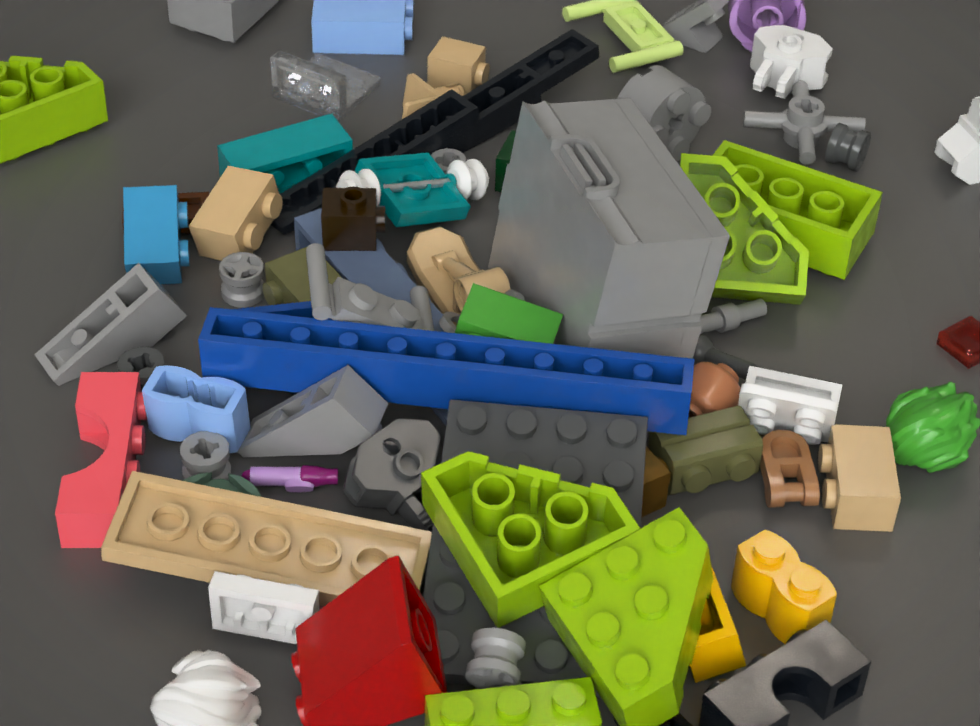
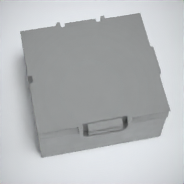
M631 98L548 103L544 100L537 104H528L522 101L511 159L506 167L498 206L499 216L488 269L500 267L508 278L511 290L523 294L524 301L563 314L553 344L693 359L702 329L699 321L702 313L708 310L730 234Z

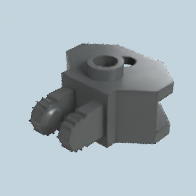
M397 418L360 444L357 455L348 464L343 493L355 507L387 509L392 516L399 512L412 528L432 532L433 522L417 498L422 496L421 472L436 466L441 435L429 420Z

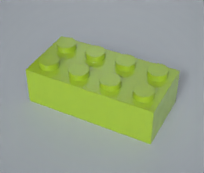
M724 140L712 156L727 157L738 170L737 173L753 191L756 190L779 216L780 222L808 249L809 268L845 280L875 232L883 192Z

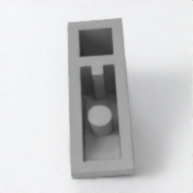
M138 263L34 355L53 382L60 386L79 378L81 372H93L117 362L125 351L132 348L154 346L187 315L168 291Z
M347 365L254 417L250 423L251 429L239 448L238 453L242 457L343 454L382 430L380 422L388 402Z

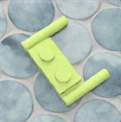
M590 0L566 6L562 9L563 18L566 22L604 13L603 22L631 50V53L609 59V67L613 73L683 54L682 43L679 40L674 41V38L638 1Z

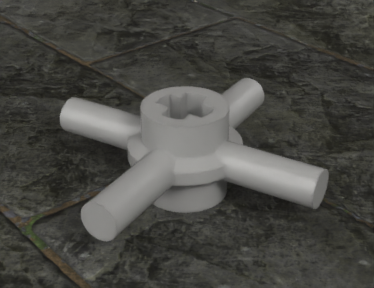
M798 81L793 85V98L789 101L786 110L782 113L744 111L743 127L782 129L784 131V141L788 145L798 148L800 162L804 165H810L816 160L815 146L819 143L820 136L826 132H833L838 123L847 125L849 130L853 132L865 131L866 120L862 117L825 115L824 103L816 97L809 96V88L806 82Z

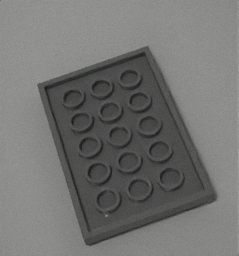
M450 400L441 463L470 451L489 456V462L515 469H518L521 464L561 474L562 481L591 487L592 483L612 487L641 528L648 417ZM433 523L423 598L436 620L446 683L472 685L465 677L467 664L474 659L475 655L471 649L472 635L476 630L482 628L497 627ZM545 606L500 627L501 629L517 633L526 641L525 655L517 664L518 669L521 671L520 681L522 684L587 677L548 620ZM594 688L596 697L601 698Z

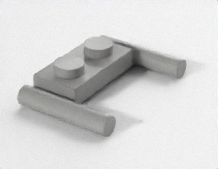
M313 243L306 248L312 315L315 319L326 320L330 318L336 321L434 331L428 290L424 286H415L410 290V304L407 301L396 300L373 291L365 284H356L341 277H338L333 284H329L324 247L321 244Z

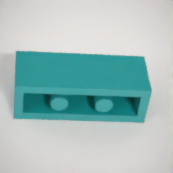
M332 113L217 145L220 177L227 166L273 174L279 194L353 150V140Z

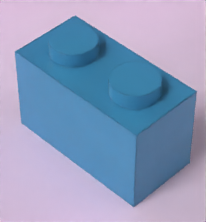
M177 185L123 187L124 266L126 273L139 263L160 284L182 283V267L190 266L189 241L181 240V228H189L187 202H179Z

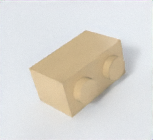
M227 166L189 224L199 256L222 261L226 256L237 252L253 254L254 250L260 247L264 234L273 220L280 215L283 205L282 196L279 194L273 174Z
M831 425L828 443L820 444L818 470L819 473H826L827 479H824L822 504L823 508L831 509L833 529L893 532L901 494L890 427Z

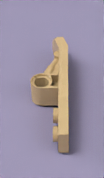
M440 226L415 233L407 250V263L417 285L424 286L428 290L431 302L442 314L445 312L461 314L473 283L504 294L511 290L508 278L500 267L480 270L473 260L462 236Z

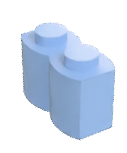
M164 365L156 366L142 389L148 428L153 434L163 439L183 442L185 438L196 432L208 431L219 433L228 441L229 453H236L251 429L246 389L235 381L221 377L201 378L186 368Z

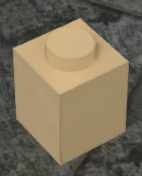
M442 36L428 55L427 84L437 88L457 82L458 85L462 86L465 94L482 85L488 80L490 72L489 63H485L486 47Z

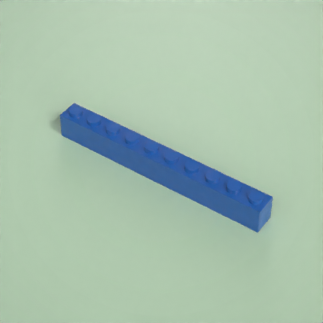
M214 307L209 308L198 338L202 377L226 378L239 383L243 387L299 393L349 365L388 403L449 409L450 400L643 416L648 417L647 431L676 435L687 434L695 360L691 358L327 319L317 320L308 317Z

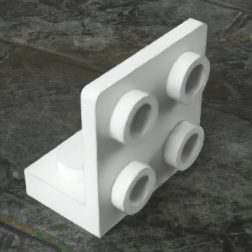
M215 571L208 586L213 629L297 644L295 628L324 607L319 604V590L305 588L297 584H283L255 579L246 575H232Z

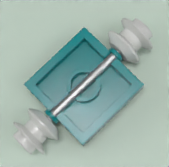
M429 153L361 158L357 163L355 171L347 170L342 173L336 188L353 186L376 188L377 206H385V213L395 227L466 219L471 207L467 199L480 200L485 195L489 184V176L483 164L477 159H468L466 162L461 160L452 161L445 174Z

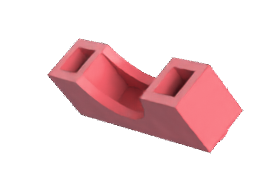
M81 372L75 402L80 440L92 443L103 449L104 452L90 466L64 475L61 478L55 510L61 548H101L132 471L140 472L139 460H136V455H144L145 427L141 425V420H147L141 392L139 372Z

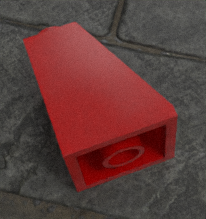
M399 555L385 560L295 628L298 651L292 653L291 659L294 672L301 683L302 694L296 696V708L304 726H387L425 713V695L448 693L435 617Z

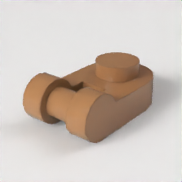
M776 430L766 434L763 437L760 469L765 485L767 507H784L785 502H800L802 507L818 506L820 500L819 481L806 440L799 434L789 430ZM796 477L798 481L784 483L783 478Z

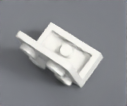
M749 366L746 382L740 388L738 406L742 407L750 419V425L753 424L761 435H766L776 430H789L799 434L809 445H817L821 441L828 443L831 425L835 424L842 384Z

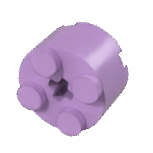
M730 0L728 2L730 30L741 42V45L751 52L754 34L760 27L786 25L800 30L805 28L806 11L804 0Z

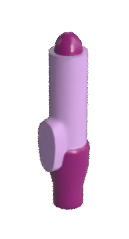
M303 465L301 467H250V469L242 473L241 477L250 481L254 486H285L288 492H310L314 490V487L338 485L339 471L338 468H324L313 465Z

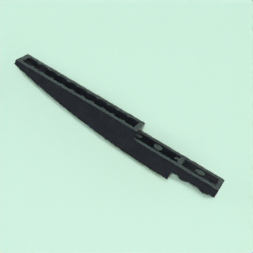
M571 29L464 96L451 89L281 193L280 195L283 200L282 210L278 218L274 219L271 225L283 235L295 231L294 218L322 208L323 188H336L342 173L347 170L355 171L357 163L361 158L429 153L431 155L433 152L445 148L456 149L462 153L470 150L517 123L522 101L528 104L542 102L541 94L599 59V45Z

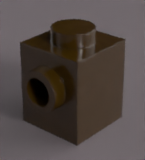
M354 186L347 188H323L321 222L322 244L325 251H376L377 233H385V206H377L376 188Z

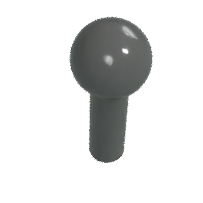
M700 334L693 359H695L694 365L703 361L714 364L723 363L731 367L738 377L744 380L747 378L749 366L757 367L752 362L716 350L712 341Z

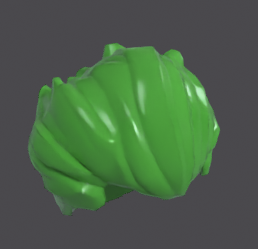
M950 381L940 386L913 389L898 395L890 407V413L886 418V427H890L895 463L903 466L916 465L919 468L926 469L928 473L955 468L960 463L966 461L969 457L968 449L977 436L976 430L980 426V419L976 417L977 404L973 402V395L966 391L956 394V385Z

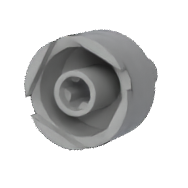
M654 65L648 67L653 71L642 76L637 73L623 87L617 99L631 98L674 159L679 161L681 153H688L690 143L697 135L700 127L710 118L711 107L705 102V97L699 89L665 67Z

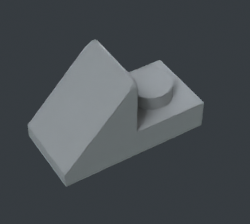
M697 0L674 13L661 26L674 38V41L679 40L683 46L706 53L723 37L715 21L725 14L722 7L730 0Z

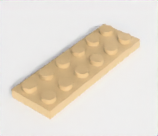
M132 471L101 546L102 561L209 583L216 571L232 575H246L255 579L283 584H297L305 588L319 590L320 606H326L385 560L399 555L420 591L429 557L432 532Z

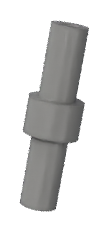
M757 299L739 305L726 303L713 307L711 313L701 315L699 323L702 329L700 334L714 330L723 333L736 329L740 326L741 322L765 316L767 314V305L763 299Z

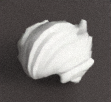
M211 650L205 652L192 651L173 666L172 673L177 674V677L153 696L150 706L158 726H259L256 724V720L261 716L262 710L259 706L258 697L251 692L260 688L261 685L258 679L234 664L223 653Z

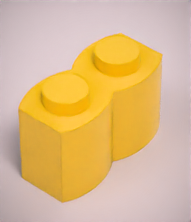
M763 530L738 545L731 582L732 592L740 604L747 610L766 619L769 629L778 640L786 644L789 638L799 630L805 629L808 631L825 620L831 623L837 597L833 584L818 569L800 562L797 552L784 538L771 531Z

